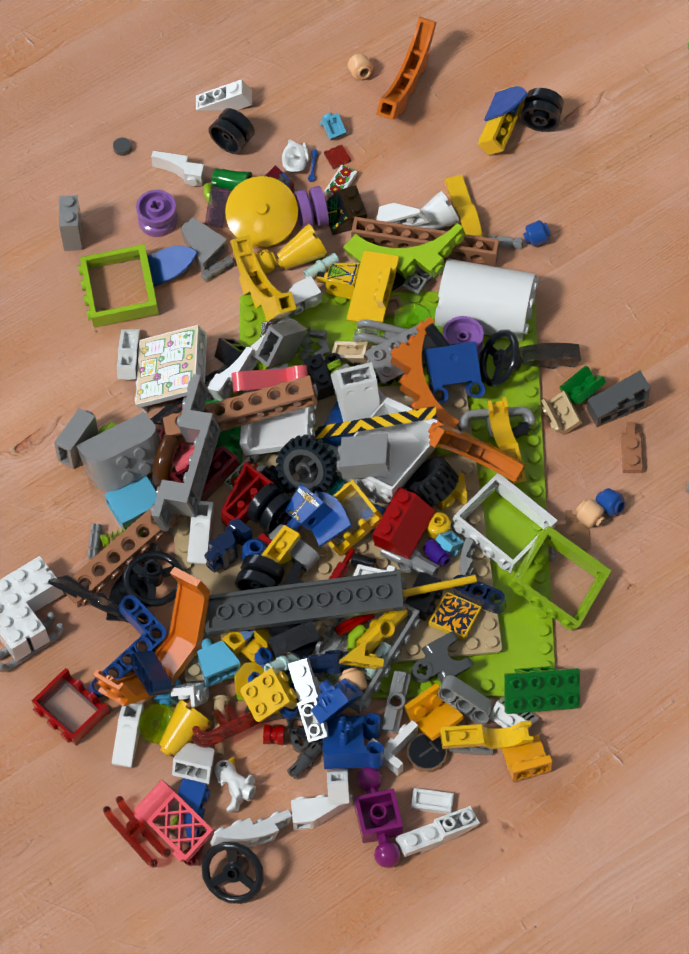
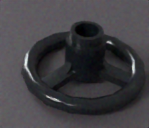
M497 331L488 339L482 350L479 362L482 381L489 387H499L506 383L513 372L518 371L521 367L522 360L519 357V342L512 331ZM502 337L510 339L511 343L506 350H497L493 347L496 341ZM489 354L493 356V363L496 367L492 379L489 378L487 373Z
M160 551L144 552L134 557L126 565L122 576L123 588L128 595L135 596L144 606H163L176 598L178 583L176 582L175 588L168 595L156 599V588L162 584L165 577L171 576L170 572L174 567L182 571L184 570L179 561L168 553ZM147 559H160L172 566L163 569L161 564L156 561H149L144 567L139 565V563ZM132 571L144 577V582L148 586L147 598L141 597L132 588L130 580Z
M222 842L212 846L204 856L201 866L202 878L208 890L218 899L230 904H242L254 899L261 891L264 882L263 866L258 856L247 846L237 842ZM227 850L228 863L224 866L223 872L211 878L210 864L212 858L217 853ZM237 851L244 854L251 861L255 868V881L246 875L249 870L248 860L244 856H237ZM226 880L234 883L240 881L250 891L240 896L229 895L222 892L217 885Z

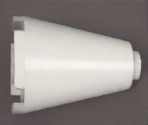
M442 191L437 193L420 209L431 219L430 222L418 225L417 227L440 230L459 223V218L454 208L449 204L447 197Z

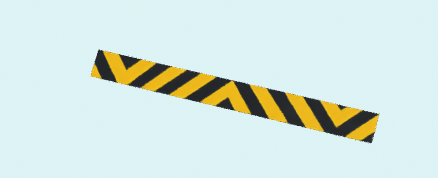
M436 406L313 427L315 439L437 418Z

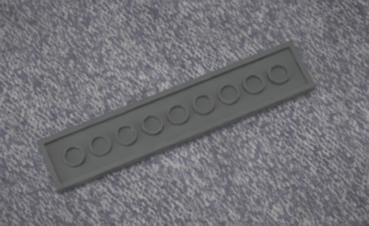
M395 570L213 594L209 596L205 631L207 635L305 623L310 620L321 621L405 610L401 571Z

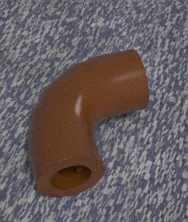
M164 435L156 450L152 467V481L155 487L160 486L162 480L172 481L170 476L172 464L180 447V441L175 436Z

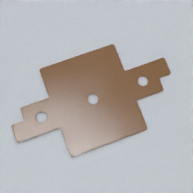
M565 510L566 524H556V531L582 550H590L589 528L584 524H578L577 514H572V510Z

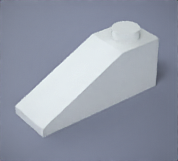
M390 203L379 207L376 220L418 226L429 223L431 219L420 209Z

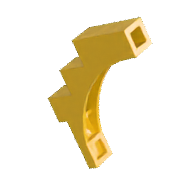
M250 236L232 239L230 242L239 269V281L243 294L251 293L254 307L263 308L266 322L284 318L297 310L292 291L287 293L278 291L265 276L254 253Z

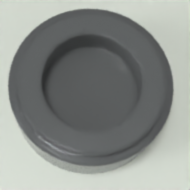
M123 137L116 139L113 143L114 152L120 156L127 155L131 151L130 141Z

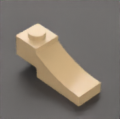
M335 341L332 353L339 354L342 362H357L361 365L370 363L365 355V351L375 346H371L369 342Z

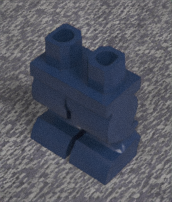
M238 517L229 521L227 528L224 529L225 533L218 535L216 541L212 539L209 542L210 550L204 554V557L208 561L206 566L213 573L217 572L221 567L226 570L230 567L229 564L238 558L237 544L243 546L246 541L253 539L251 529Z

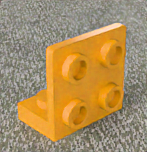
M436 683L404 705L410 721L413 720L418 724V729L432 741L441 736V727L455 726L464 719L458 710L440 699L438 695L440 686Z
M538 734L533 735V742L501 749L512 782L551 772V756H546Z

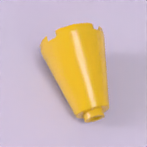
M308 224L276 254L278 257L276 261L280 268L284 267L287 270L323 258L328 254L321 240L315 234L314 229Z
M180 699L159 743L161 746L160 751L168 757L171 754L175 756L187 743H192L205 732L212 723L200 712L192 707H188L187 703Z

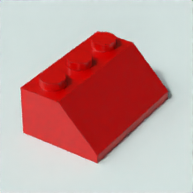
M399 487L372 534L374 546L410 560L430 520L435 514V510L417 494Z

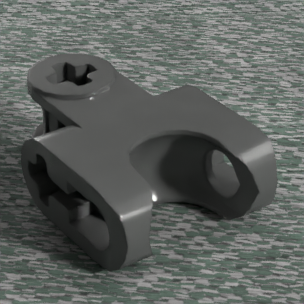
M454 631L422 648L426 657L414 664L411 670V676L414 681L424 683L437 676L442 684L444 677L448 675L456 677L474 665L470 658L466 657L457 661L451 659L448 655V647L453 645L458 638ZM419 668H421V670H426L424 675L422 673H417Z

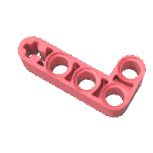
M307 365L292 366L284 369L231 373L234 393L257 391L264 387H271L281 382H289L299 377L308 376Z

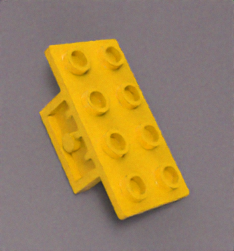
M370 251L363 252L347 315L348 321L358 322L362 319L384 322L399 263L398 256Z

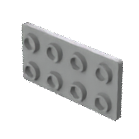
M418 325L365 351L369 362H372L374 371L382 384L393 379L398 382L404 375V371L390 363L392 359L390 353L395 346L399 347L402 342L406 344L411 335L416 336ZM428 334L424 338L422 346L423 369L427 367L424 349L437 347Z

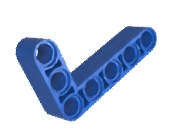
M127 595L119 604V611L141 636L102 671L107 676L109 675V670H115L118 673V677L114 678L115 680L125 677L133 669L132 664L126 665L123 662V657L131 658L132 653L141 652L138 650L137 644H144L147 649L146 651H153L166 637L165 627L133 595ZM124 603H132L134 609H126ZM138 617H145L147 624L139 623ZM154 630L158 631L161 638H154L151 632ZM94 678L89 685V693L93 692L97 698H101L104 695L95 690L94 684L98 680Z

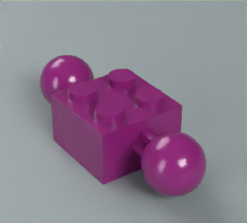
M364 767L358 772L356 781L359 788L367 794L354 797V808L362 842L368 843L378 840L379 845L374 852L375 861L381 867L391 868L399 862L401 853L399 847L391 842L390 838L403 834V824L394 788L378 791L383 780L381 772L375 768Z

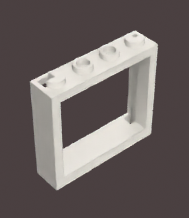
M497 473L454 515L451 526H453L457 533L474 540V546L481 549L485 556L497 562L501 569L511 574L523 562L537 536L514 559H511L467 523L465 519L495 490L542 529L548 525L555 529L558 520L505 477Z

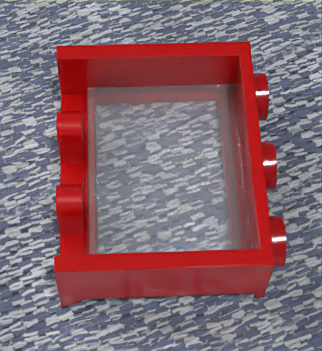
M67 668L57 675L32 700L33 711L40 718L44 716L48 720L47 724L53 730L58 729L62 733L61 737L67 743L72 742L74 745H77L98 722L110 714L108 705L106 703L101 704L97 696L93 692L89 693L80 680L76 681L72 678Z

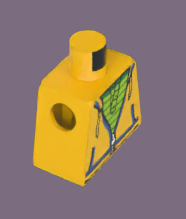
M332 263L328 273L318 271L317 283H326L327 294L352 299L361 263Z

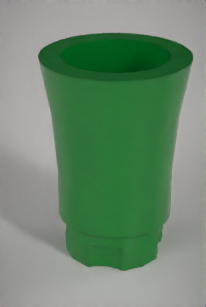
M216 168L212 174L211 184L218 188L232 191L242 181L253 176L252 172Z

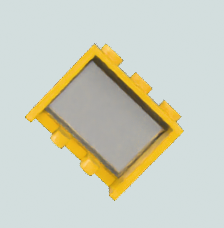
M353 479L344 484L336 494L332 495L343 505L352 524V527L327 542L340 556L373 530L383 516Z

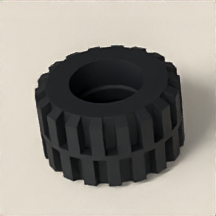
M440 456L425 461L407 481L406 488L408 491L417 494L432 507L442 502L452 493L457 486L459 476L444 458Z

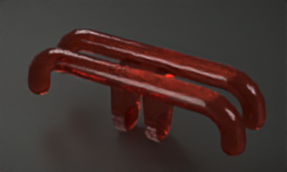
M228 704L224 707L231 720L230 722L217 709L214 711V716L220 726L209 732H204L199 726H194L192 728L194 734L191 736V739L197 746L208 748L260 722L254 719L251 712L238 717L232 706Z
M118 796L116 803L130 820L126 824V828L115 817L109 806L103 808L104 815L144 862L151 868H156L158 865L157 859L152 858L140 844L147 839L158 853L165 858L170 856V849L165 848L151 831L135 818L134 812L125 803L124 798Z

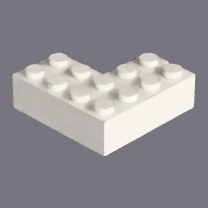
M40 556L0 579V640L16 662L31 653L27 638H30L34 650L50 642L46 628L34 612L64 595L62 590L48 583L49 580L50 582L60 584L59 580L55 579L56 576L49 570V567Z

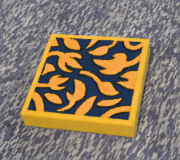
M445 592L429 620V626L447 634L454 631L458 639L465 641L482 607L449 592Z

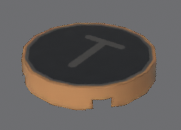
M421 733L409 742L407 759L416 770L434 772L445 764L447 749H442L440 737L432 741L424 733Z

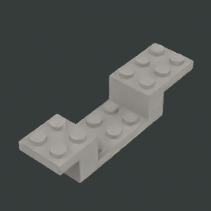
M193 374L192 380L188 382V394L183 399L182 414L177 419V426L186 442L194 443L195 449L189 457L188 472L184 474V483L162 480L161 485L156 490V502L151 507V515L162 531L169 530L173 514L196 517L221 431L214 415L203 412L209 390L201 375Z

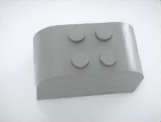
M142 412L76 445L87 476L95 486L102 491H114L152 473L154 457L161 440L155 424Z

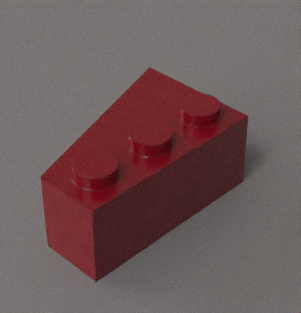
M224 445L214 451L200 501H206L240 466L238 457ZM189 464L177 473L170 474L172 481L184 483V474L188 472Z

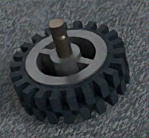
M304 434L302 437L298 435L290 439L278 453L276 470H280L277 475L279 478L284 477L281 481L283 485L287 482L290 484L287 487L289 490L293 487L295 488L294 493L300 484L313 494L325 491L337 475V472H335L337 470V464H335L337 457L332 458L334 454L333 449L328 451L327 449L330 445L326 443L323 446L321 438L315 441L316 436L312 435L308 438L307 434Z

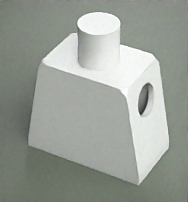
M187 743L173 758L172 775L209 784L215 750L209 748L206 743H200L199 745Z

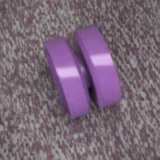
M320 186L310 188L309 196L304 189L294 192L298 205V218L302 229L308 224L313 228L314 220L319 227L329 224L327 204Z
M151 190L142 194L136 204L140 229L145 234L161 237L174 230L178 219L175 199L171 194L163 190Z
M459 316L449 320L443 328V336L448 343L457 344L475 341L479 358L482 353L484 336L481 324L467 316Z

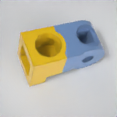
M258 629L229 632L222 638V641L237 657L240 650L254 639V631Z

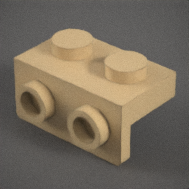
M563 391L549 401L545 398L541 400L544 405L542 409L550 417V425L555 432L558 431L565 435L582 424L567 392Z

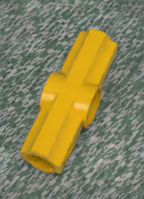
M407 609L385 612L379 619L372 620L369 629L356 641V646L366 640L365 654H370L385 638H389L394 634L397 625L408 615Z

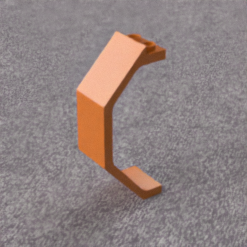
M176 567L170 572L178 583L170 630L154 651L170 677L172 686L201 648L210 590L201 580ZM99 669L93 674L98 680L97 685L100 686L98 692L122 706L154 697L148 695L136 673L116 680L110 675L105 676Z

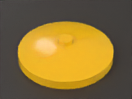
M257 176L246 179L238 184L228 197L225 208L227 225L235 238L249 235L253 248L263 249L277 246L292 234L297 224L298 205L296 198L283 182L275 178Z

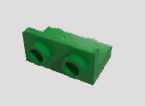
M584 366L560 386L561 392H567L572 403L581 404L603 386L606 380L604 376L592 374L590 368Z

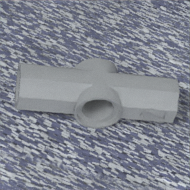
M384 549L380 551V555L397 563L398 567L406 573L414 572L418 575L421 571L433 577H436L439 565L422 557L421 553L416 549L410 560Z
M394 671L381 726V730L387 733L398 734L411 678V675L406 672ZM398 698L401 701V705L398 707L392 706L390 701Z

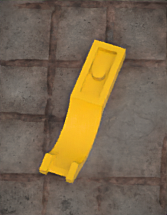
M457 175L445 178V185L452 206L459 216L465 233L467 235L483 237L479 217L475 206L471 202L463 176Z
M502 397V401L494 403L491 400L487 401L491 430L497 447L522 462L518 442L515 440L509 421L507 398ZM523 470L517 482L506 478L512 484L527 481L525 470Z
M521 721L511 727L499 729L487 728L482 724L441 727L442 749L478 746L490 749H504L530 743L534 740L533 736H529L528 727H531L532 724L531 721Z

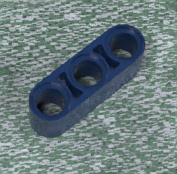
M457 575V576H455L453 579L462 578V577H467V576H465V575ZM477 581V583L467 584L463 589H458V586L452 587L454 595L477 604L489 612L500 614L506 609L503 592ZM476 593H483L481 596H475ZM495 600H501L497 604L492 603Z
M155 652L132 653V667L148 695L170 694L172 691L171 679Z

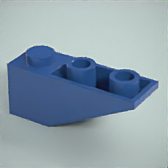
M183 778L178 795L203 819L205 813L203 805L204 802L209 800L210 790H208L206 783ZM183 814L184 824H192V814ZM196 827V837H198L199 827ZM185 828L187 838H192V828Z

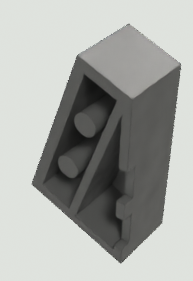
M641 370L603 392L591 397L587 402V411L596 427L602 426L646 408L651 388Z

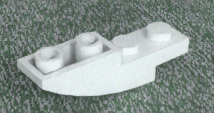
M309 658L289 663L288 667L299 700L297 705L308 742L328 737L327 721L319 724L311 711L319 702L318 696L321 694V691L318 687L317 677H314Z
M471 806L436 818L431 824L398 835L396 842L404 857L417 852L422 854L456 839L478 826L480 822Z
M285 810L283 812L277 811L265 820L262 818L252 823L250 818L243 821L239 819L227 828L221 827L217 829L210 843L214 846L222 842H237L247 847L268 843L276 838L279 829L288 825L292 815L289 810Z

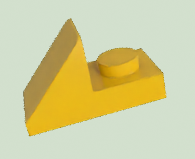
M462 472L458 475L459 481L452 493L437 504V508L442 512L447 507H451L455 499L463 505L467 504L465 477Z
M284 525L261 556L270 558L280 565L291 561L292 556L290 552L300 540L301 535Z
M267 628L255 630L254 639L240 650V654L249 663L255 662V653L261 647L268 648L271 652L273 651L268 641L272 637Z
M365 640L341 658L339 664L379 670L384 665V659L378 658L376 654H366L365 656Z

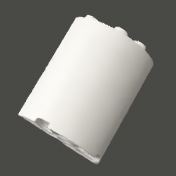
M448 258L438 294L439 303L436 307L435 326L444 327L452 318L467 316L481 324L484 335L492 336L499 330H510L516 335L518 341H522L524 334L527 335L529 324L526 322L527 319H531L532 305L535 302V291L538 288L539 277H536L534 273Z
M387 397L370 417L413 409ZM429 419L355 433L354 436L388 434L391 445L389 476L353 479L371 502L375 504L378 502H390L398 488H402L436 449L428 444L431 440L428 438L430 434L428 430L433 422L437 423V420ZM337 454L335 457H337V460H340V457ZM336 470L335 472H337V475L342 477L341 472H338V470ZM345 479V480H346V482L348 483V482H350L352 479Z

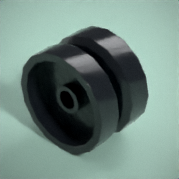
M547 88L529 90L521 113L522 122L528 128L535 131L548 132L556 129L559 126L564 104L562 96Z
M226 108L209 127V134L221 149L232 154H238L245 146V143L254 136L255 129L250 120L241 112L232 108Z
M269 483L250 502L246 512L247 517L255 523H260L261 528L271 533L279 524L283 525L290 515L285 511V508L292 497L282 493V490L275 484Z
M250 554L245 556L242 562L241 571H239L235 580V586L240 591L278 586L285 572L283 567L274 560L265 556Z

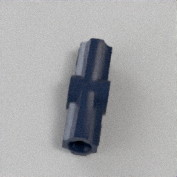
M329 650L325 654L307 655L303 658H309L313 673L326 672L338 674L350 668H362L339 664V660L350 651Z

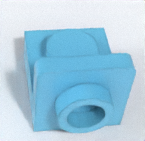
M331 112L322 116L323 119L319 124L320 126L323 125L329 140L346 133L338 113L333 115Z
M452 530L438 534L435 539L444 550L452 553V557H456L464 545V541Z

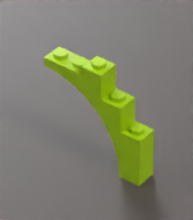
M457 223L437 239L409 248L378 246L355 234L343 248L346 254L356 263H361L364 251L398 256L399 263L396 272L405 279L412 275L418 266L432 278H435L444 271V258L448 257L452 249L464 240L466 233L463 227Z

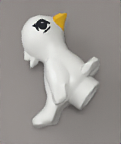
M231 757L229 760L218 761L214 769L218 783H221V786L228 783L229 793L232 797L231 803L226 809L228 813L239 812L240 804L244 802V799L250 801L256 791L253 775L245 778L238 774L235 768V757Z

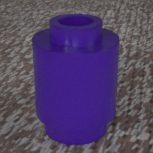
M434 538L425 543L423 550L433 563L439 565V567L450 563L452 553L444 550Z

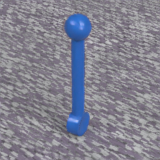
M315 149L311 152L313 157L311 172L308 176L309 182L315 181L314 169L316 156L318 155V151Z

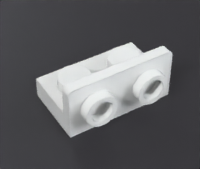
M205 682L183 683L172 688L171 696H178V699L190 698L191 707H197L208 702L209 688H206Z

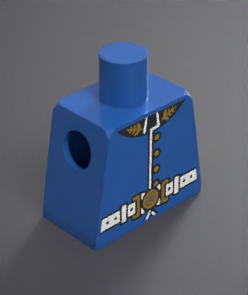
M300 484L285 508V511L293 517L286 526L297 531L303 525L311 531L333 509Z

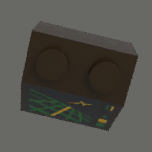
M356 185L338 190L326 201L329 227L332 235L351 231L355 217L367 218V212Z

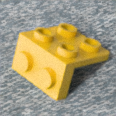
M270 668L240 689L245 702L257 722L264 721L283 707L294 709L298 706L297 694L293 688L289 687L287 683L289 681L288 677L283 671Z

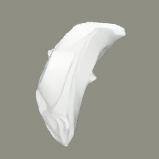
M289 139L288 145L282 154V164L285 170L298 172L306 167V163L309 160L308 149L305 142L301 145Z

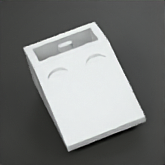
M372 362L336 370L331 374L343 422L369 418L380 406L377 379Z

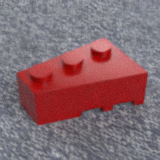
M244 462L243 469L239 477H237L235 485L221 510V521L226 526H228L230 520H234L237 517L246 524L250 520L246 513L250 502L265 485L273 483L247 462Z

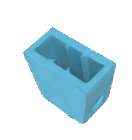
M210 638L202 640V649L197 651V656L206 688L234 677L241 666L240 661L223 641L213 644Z

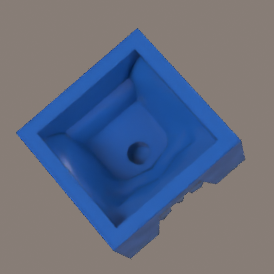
M346 678L333 685L327 679L318 686L322 693L318 696L319 702L311 711L319 724H322L338 716L364 693L355 683Z

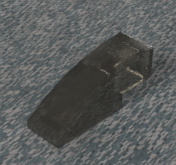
M541 343L521 346L519 348V355L522 360L521 365L555 369L558 365L575 368L581 361L579 344Z

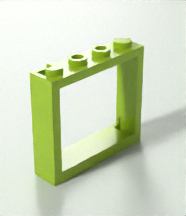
M145 244L80 257L81 264L78 265L80 276L83 275L84 277L81 280L82 290H86L87 295L83 296L85 305L90 308L86 312L88 321L92 320L94 328L159 314ZM140 258L149 301L96 312L88 269Z
M548 525L540 531L508 586L517 595L529 600L531 605L543 610L548 617L560 622L563 628L572 631L581 625L612 570ZM543 542H546L595 578L573 617L521 581Z

